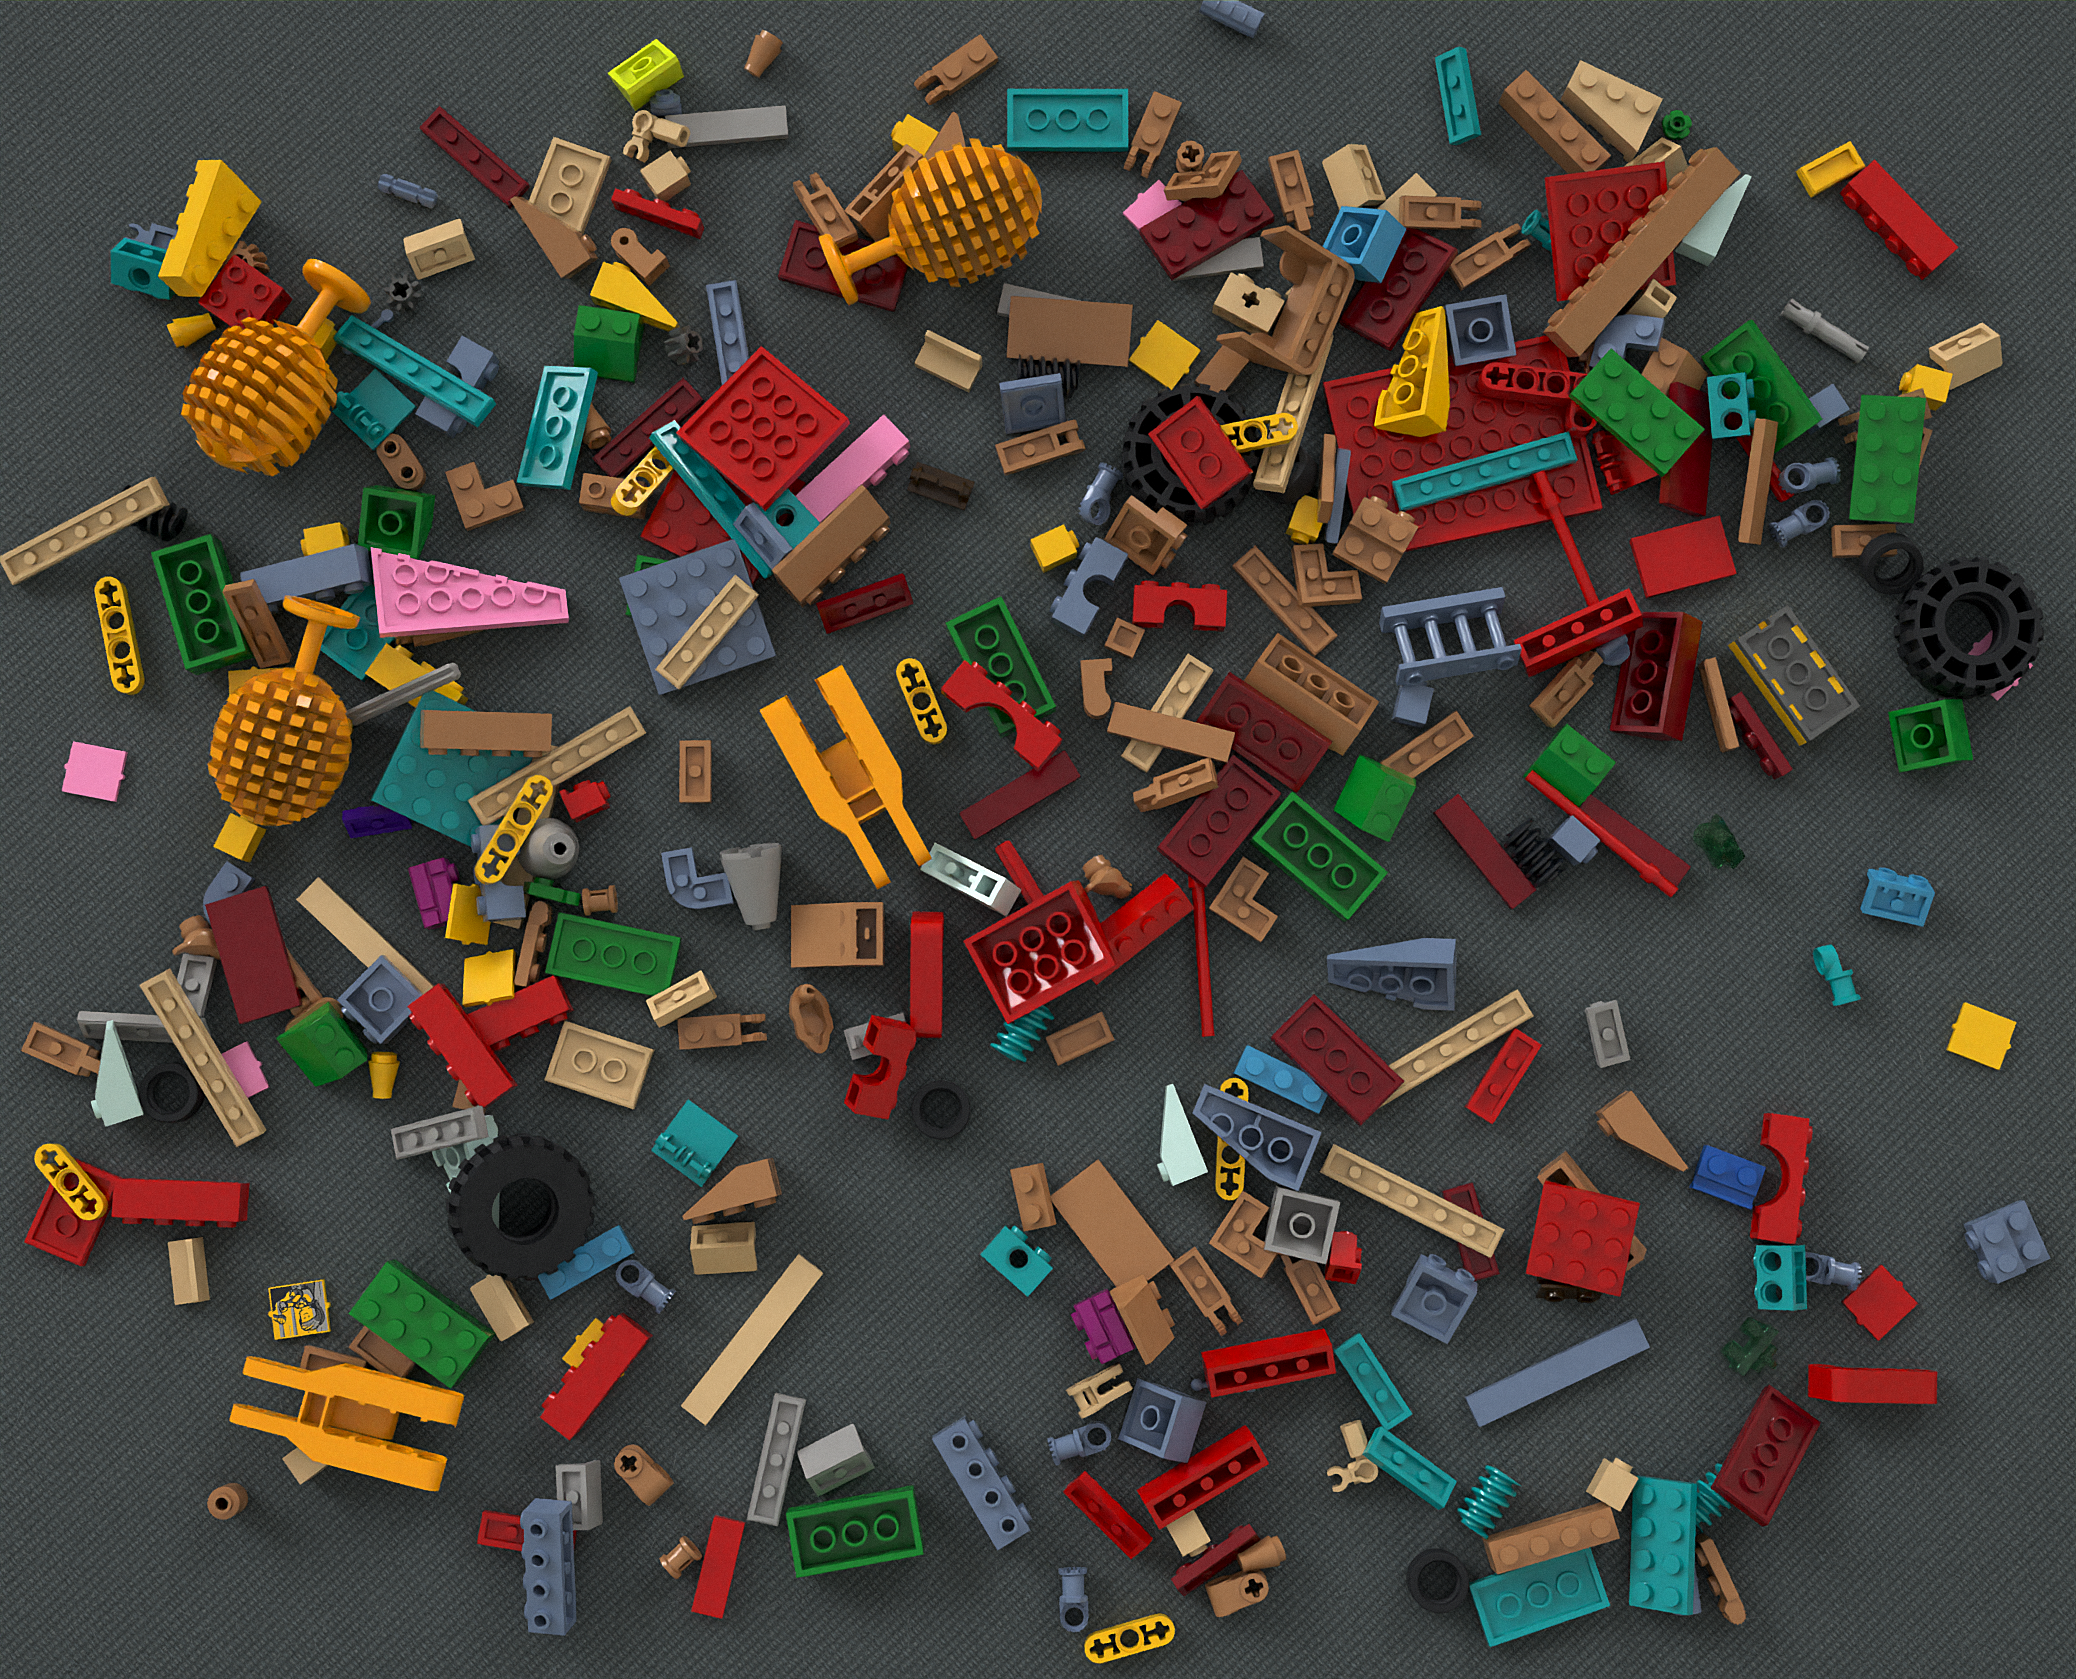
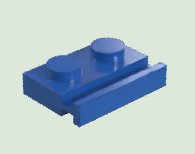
M1704 1145L1694 1172L1695 1176L1689 1188L1752 1210V1203L1757 1195L1766 1167Z

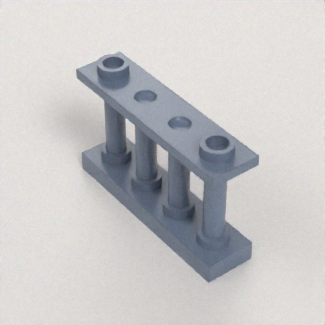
M1498 587L1382 607L1379 621L1382 634L1395 633L1404 663L1398 664L1395 680L1397 686L1404 684L1417 685L1427 680L1492 669L1506 670L1518 665L1522 650L1521 645H1506L1497 614L1502 613L1505 601L1503 588ZM1485 618L1494 648L1476 651L1467 619ZM1455 623L1464 651L1463 654L1446 656L1437 624ZM1425 628L1433 659L1416 661L1407 629Z

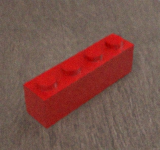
M1875 159L1840 192L1844 203L1850 209L1856 210L1864 219L1865 225L1871 231L1877 232L1885 241L1886 247L1892 253L1898 254L1906 263L1909 272L1919 276L1921 280L1926 278L1959 248Z
M1628 588L1514 640V645H1521L1522 650L1519 659L1529 678L1643 627L1642 613Z
M1166 873L1100 923L1117 965L1092 978L1091 980L1096 985L1195 909L1180 886Z
M553 975L515 992L513 999L494 1002L490 1006L487 1005L467 1014V1016L492 1050L497 1052L510 1046L509 1040L521 1035L522 1039L537 1034L540 1032L538 1027L549 1022L551 1026L567 1020V1013L574 1010L560 978Z
M438 983L407 1006L412 1012L409 1015L410 1020L417 1029H424L430 1037L427 1041L436 1055L442 1054L449 1063L446 1066L447 1071L455 1081L461 1080L468 1089L464 1093L474 1107L479 1105L483 1106V1109L488 1108L518 1086L445 984Z
M135 1178L114 1179L111 1217H122L123 1224H142V1218L154 1219V1225H173L174 1219L185 1220V1226H205V1221H217V1227H236L237 1222L247 1221L249 1183Z
M624 1312L617 1317L611 1315L600 1329L604 1334L596 1343L592 1340L581 1353V1356L585 1359L579 1367L572 1366L561 1379L565 1385L557 1394L553 1391L541 1405L545 1411L540 1418L569 1441L577 1435L653 1336Z
M1324 1328L1201 1352L1205 1381L1211 1398L1336 1373L1332 1344Z
M1244 1425L1190 1457L1188 1463H1180L1137 1489V1492L1160 1530L1267 1466L1269 1462L1255 1437L1247 1426Z

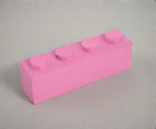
M882 415L795 497L821 523L861 484L865 488L871 484L876 486L886 477L887 473L885 471L893 463L895 465L902 463L909 455V440L885 415Z

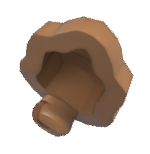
M800 985L794 990L789 1002V1015L794 1023L796 1037L811 1052L823 1053L827 1050L830 1034L834 1028L829 1012V1004L822 993L813 985Z

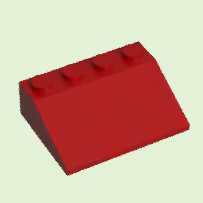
M1079 880L1070 881L964 940L971 957L1007 1024L1117 965L1095 909Z

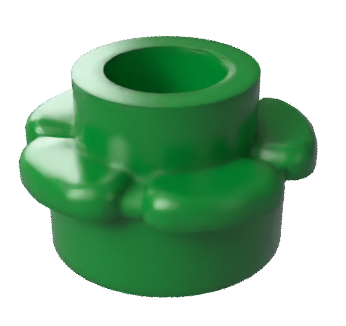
M1671 111L1670 115H1666L1663 118V133L1667 138L1679 140L1689 135L1692 121L1682 111ZM1677 122L1680 126L1676 127L1674 124Z

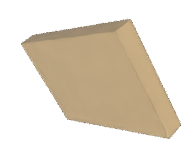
M553 137L529 201L584 234L612 161L611 157Z
M564 1021L545 1081L635 1109L655 1050Z

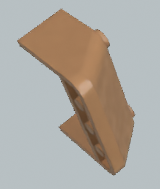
M1289 225L1263 230L1261 237L1284 250L1279 263L1280 272L1286 280L1294 284L1272 337L1263 332L1248 335L1241 331L1218 335L1216 341L1253 363L1296 375L1312 374L1320 364L1355 279L1354 270L1348 262Z

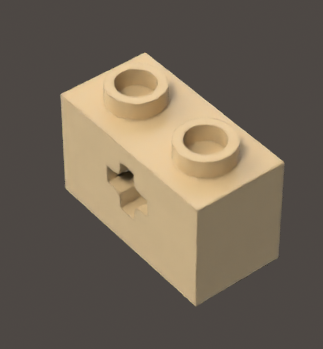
M1231 272L1213 305L1212 313L1252 334L1263 332L1269 335L1283 309L1285 300L1281 299V295L1273 289L1265 288L1264 290L1254 285V281L1244 274H1238L1237 276ZM1249 300L1255 302L1250 308L1245 306V303H1248Z

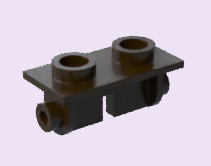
M917 462L916 467L912 469L911 481L907 491L965 511L975 482Z
M1537 1277V1284H1541L1536 1294V1298H1545L1548 1302L1577 1299L1580 1303H1592L1599 1300L1602 1292Z

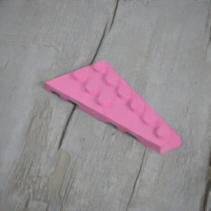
M371 547L380 638L569 622L565 589L533 582H517L508 580V577L501 575L494 577L481 574L478 570L432 560L430 562L410 558V555L400 553L398 555L382 552V549Z

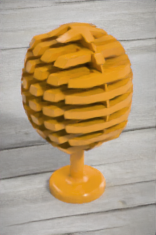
M969 138L972 147H962L961 143L958 142L951 145L952 150L944 152L942 149L935 152V156L929 160L926 157L918 160L919 167L914 172L908 166L902 172L905 179L903 185L892 192L894 202L891 208V215H888L889 237L844 256L830 234L819 236L827 262L847 304L852 305L858 301V293L851 277L852 274L895 254H898L913 270L916 268L925 273L928 282L938 281V277L946 278L951 287H961L958 278H967L971 284L979 281L977 275L986 273L988 277L995 274L994 269L1000 265L1004 269L1012 266L1010 258L1016 253L1021 261L1028 254L1024 244L1029 237L1033 239L1039 234L1036 222L1039 211L1041 213L1042 208L1040 186L1029 166L1018 156L1016 158L1005 152L1001 144L992 145V148L982 146L979 139Z
M308 259L302 268L303 276L319 295L297 327L274 320L278 325L277 328H274L271 323L247 317L241 320L246 327L244 330L240 326L228 327L222 333V336L212 343L210 351L207 354L205 353L200 359V367L194 369L189 380L191 384L189 387L186 385L182 393L183 399L187 404L183 403L181 415L195 431L198 439L196 442L201 449L217 464L246 474L248 473L242 467H248L256 472L262 471L265 475L274 476L280 472L273 464L277 462L280 466L288 467L290 465L292 467L300 458L299 455L301 453L304 454L311 444L310 441L312 439L315 441L319 435L321 424L325 425L331 414L330 406L334 408L336 405L337 394L334 390L336 391L338 379L329 369V365L323 357L324 352L313 337L335 305L352 313H363L371 305V300L367 293L354 280L337 268L317 259Z
M285 595L284 609L292 614L308 619L295 668L270 669V672L259 676L255 675L245 681V685L238 687L226 700L228 702L226 705H223L219 718L214 725L213 740L211 741L210 748L212 760L208 763L209 774L217 779L215 783L222 794L221 799L230 802L229 806L244 818L253 823L266 826L293 824L292 821L300 822L303 817L308 818L316 813L319 807H325L333 797L334 791L339 788L343 781L352 750L350 735L353 732V723L346 716L347 710L343 701L340 700L341 696L336 695L331 690L333 687L314 674V669L327 626L355 629L359 624L360 617L328 604Z

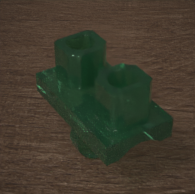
M1715 813L1711 823H1702L1695 829L1693 834L1695 843L1703 849L1711 865L1718 870L1723 864L1735 869L1745 858L1743 850L1739 848L1735 841V836L1730 832L1724 819Z
M1751 1317L1746 1318L1739 1330L1750 1339L1749 1342L1742 1348L1734 1340H1730L1720 1353L1730 1363L1729 1368L1742 1376L1750 1368L1758 1374L1765 1366L1774 1370L1778 1364L1772 1357L1778 1349L1771 1344V1341L1779 1331L1772 1325L1761 1323Z

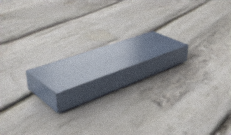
M1338 448L1335 455L1334 503L1330 521L1326 523L1324 539L1330 543H1338L1351 456V451L1348 449Z

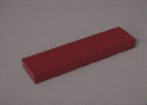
M440 106L419 127L422 133L509 209L513 206L510 199L514 196L522 197L530 188V185Z
M682 378L592 459L607 476L620 478L655 447L649 439L652 432L674 420L678 425L681 424L704 403V399Z
M1064 750L1049 759L1039 772L1035 769L1030 770L963 810L959 815L974 840H977L1081 778Z
M1459 794L1455 795L1433 813L1510 910L1536 891L1531 882Z
M1591 794L1579 806L1580 809L1648 864L1652 862L1661 870L1659 873L1676 887L1690 869V865Z

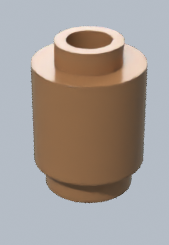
M228 1483L215 1489L210 1494L207 1502L208 1510L217 1519H229L245 1509L248 1503V1494L240 1484Z

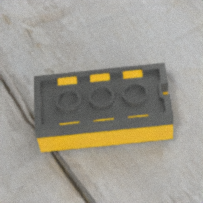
M1788 605L1728 645L1799 746L1811 741L1860 707L1857 700Z

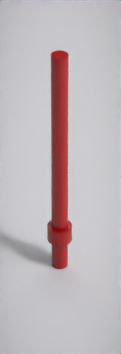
M1545 470L1533 474L1542 498H1539L1543 509H1547L1589 607L1599 602V599L1560 509L1559 503H1561L1558 493L1557 491L1553 492Z
M1534 770L1526 776L1525 780L1569 816L1573 815L1602 843L1640 873L1639 877L1646 883H1653L1670 898L1676 893L1678 887L1660 874L1661 870L1652 862L1648 864Z
M1188 876V886L1192 889L1193 907L1195 908L1193 909L1201 1030L1202 1037L1214 1036L1205 893L1204 888Z

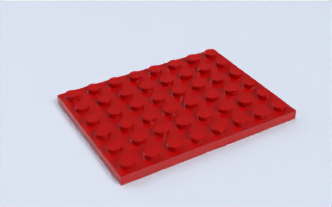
M1547 336L1514 342L1516 356L1455 366L1452 357L1448 356L1450 407L1446 431L1423 437L1381 430L1374 426L1378 399L1382 390H1388L1393 375L1390 374L1392 368L1323 382L1322 388L1333 435L1336 437V449L1341 448L1351 451L1346 492L1352 518L1364 497L1371 499L1372 496L1384 500L1388 504L1386 509L1398 514L1400 510L1391 484L1395 480L1566 432L1564 429L1566 407L1491 398L1482 395L1477 388V379L1480 373L1490 363L1499 362L1570 372L1566 355ZM1489 375L1488 378L1491 379V384L1496 385L1497 382L1494 381V376ZM1516 379L1517 385L1520 388H1530V384L1526 379ZM1554 382L1547 383V387L1552 393H1560L1559 385ZM1574 416L1575 423L1583 427L1581 416ZM1586 436L1578 439L1571 437L1578 459L1576 463L1545 471L1553 492L1557 491L1561 500L1559 506L1564 518L1601 511L1603 508ZM1533 475L1404 511L1415 519L1413 524L1418 526L1405 552L1550 522L1552 520L1548 510L1543 509L1539 499L1542 498Z

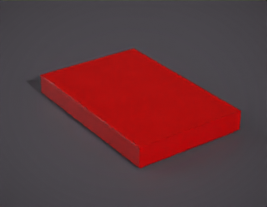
M1196 396L1148 433L1198 506L1203 510L1253 473L1200 396Z
M1720 515L1634 537L1629 540L1646 598L1737 574Z
M73 1157L107 1198V1212L103 1217L96 1220L81 1219L50 1183L24 1242L82 1267L85 1266L111 1209L114 1179L122 1177ZM66 1164V1166L58 1165V1168L60 1170L68 1167V1164ZM71 1172L65 1176L64 1186L69 1191L75 1190L79 1185V1178L75 1173ZM83 1193L74 1197L75 1199L83 1197L88 1203L85 1209L86 1212L97 1211L94 1207L98 1203L96 1199L88 1200Z

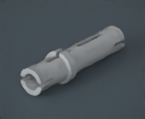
M1792 298L1780 314L1803 328L1802 332L1805 334L1811 333L1857 364L1863 359L1869 349V346L1827 322L1821 317L1822 314L1819 312H1812Z

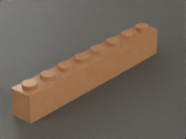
M1717 147L1705 150L1700 149L1692 155L1688 161L1690 163L1688 168L1684 172H1679L1671 179L1668 184L1670 188L1664 195H1659L1648 206L1650 211L1644 218L1637 219L1629 227L1628 231L1630 234L1623 241H1618L1609 250V258L1603 264L1600 263L1595 266L1588 274L1590 279L1583 287L1576 288L1568 297L1570 302L1563 310L1559 309L1549 318L1548 323L1550 325L1543 333L1567 357H1580L1740 175L1739 170Z

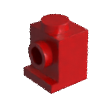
M590 780L583 781L573 787L574 791L571 793L565 789L559 791L571 819L576 823L610 808L607 799L611 798V794L604 780L599 783L596 781L591 783Z
M1334 1231L1325 1265V1280L1356 1284L1362 1269V1263H1360L1362 1249L1357 1247V1235L1349 1231Z

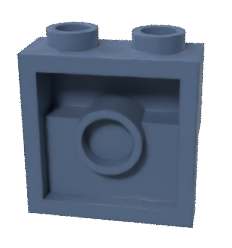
M381 955L337 1001L343 1006L341 1011L348 1019L353 1022L357 1020L365 1028L362 1032L370 1041L375 1044L378 1042L380 1044H388L409 1022V1015L412 1012L407 1006L422 996L423 993L385 955Z
M2025 1200L2016 1201L1964 1223L1967 1231L1964 1234L1966 1242L1972 1250H1975L1980 1261L1977 1263L1978 1269L1983 1278L1988 1279L1990 1283L1999 1284L2027 1272L2026 1269L2050 1259Z
M1421 1254L1407 1278L1406 1286L1391 1310V1315L1448 1344L1477 1294L1478 1283L1474 1282V1276L1464 1269H1458L1455 1272L1445 1267L1446 1262L1441 1257L1434 1254L1426 1257Z

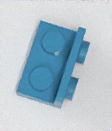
M1879 868V870L1868 869L1867 876L1870 881L1860 907L1862 913L1924 926L1935 895L1928 880L1914 874L1909 875V877L1897 875L1895 871L1888 868Z

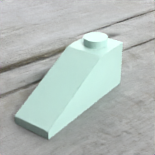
M1745 174L1726 189L1677 245L1675 252L1708 266L1720 248L1752 176Z
M935 843L929 853L932 860L923 864L920 870L1007 917L1021 889L1006 878Z
M113 1020L106 1023L95 1090L96 1100L91 1101L96 1118L102 1117L105 1127L143 1115L139 1092Z
M1173 1084L1165 1086L1160 1146L1162 1163L1157 1164L1163 1181L1169 1180L1172 1186L1207 1173L1208 1170Z

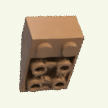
M848 902L791 905V968L885 967L884 903Z
M768 1158L734 1168L682 1216L683 1220L692 1218L693 1224L715 1219L714 1212L723 1210L724 1216L746 1211L744 1204L753 1202L754 1207L758 1208L776 1203L775 1196L782 1195L774 1159Z

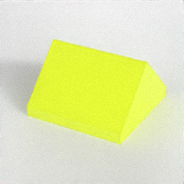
M657 39L608 72L612 81L635 111L649 102L656 91L667 89L684 77L676 55Z

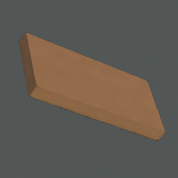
M1011 296L1007 358L1019 359L1020 354L1021 359H1027L1029 355H1032L1033 360H1040L1041 356H1043L1046 361H1052L1053 358H1057L1058 362H1064L1065 359H1069L1071 363H1076L1077 360H1080V363L1128 367L1133 305Z
M1099 1159L1051 1195L1052 1203L1116 1287L1142 1274L1146 1281H1148L1174 1261V1258Z

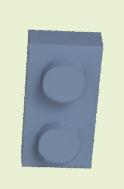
M754 502L746 506L733 523L771 569L793 550L786 539L777 531Z

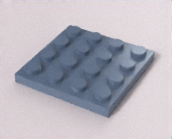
M734 539L619 578L659 695L678 690V688L655 669L732 577L737 575L754 590L741 549ZM758 599L754 601L683 687L777 656Z

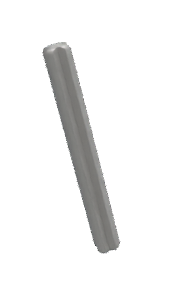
M456 663L446 664L347 710L346 716L352 720L354 727L422 696L428 691H433L459 679L461 672Z

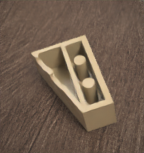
M1581 60L1561 98V101L1587 125H1592L1603 136L1602 139L1608 145L1611 143L1624 155L1623 159L1628 163L1633 160L1663 98Z

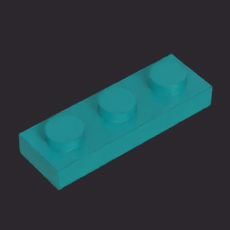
M1460 46L1435 57L1449 143L1456 146L1481 135L1466 48Z
M1359 1332L1333 1349L1384 1429L1388 1431L1412 1415L1405 1401Z
M1382 1426L1375 1429L1362 1454L1438 1510L1445 1507L1457 1482Z

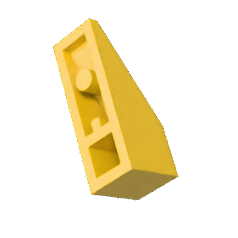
M603 262L590 293L594 304L609 310L640 314L643 323L667 332L679 327L678 322L638 278L630 272L631 269L618 262H614L613 265Z

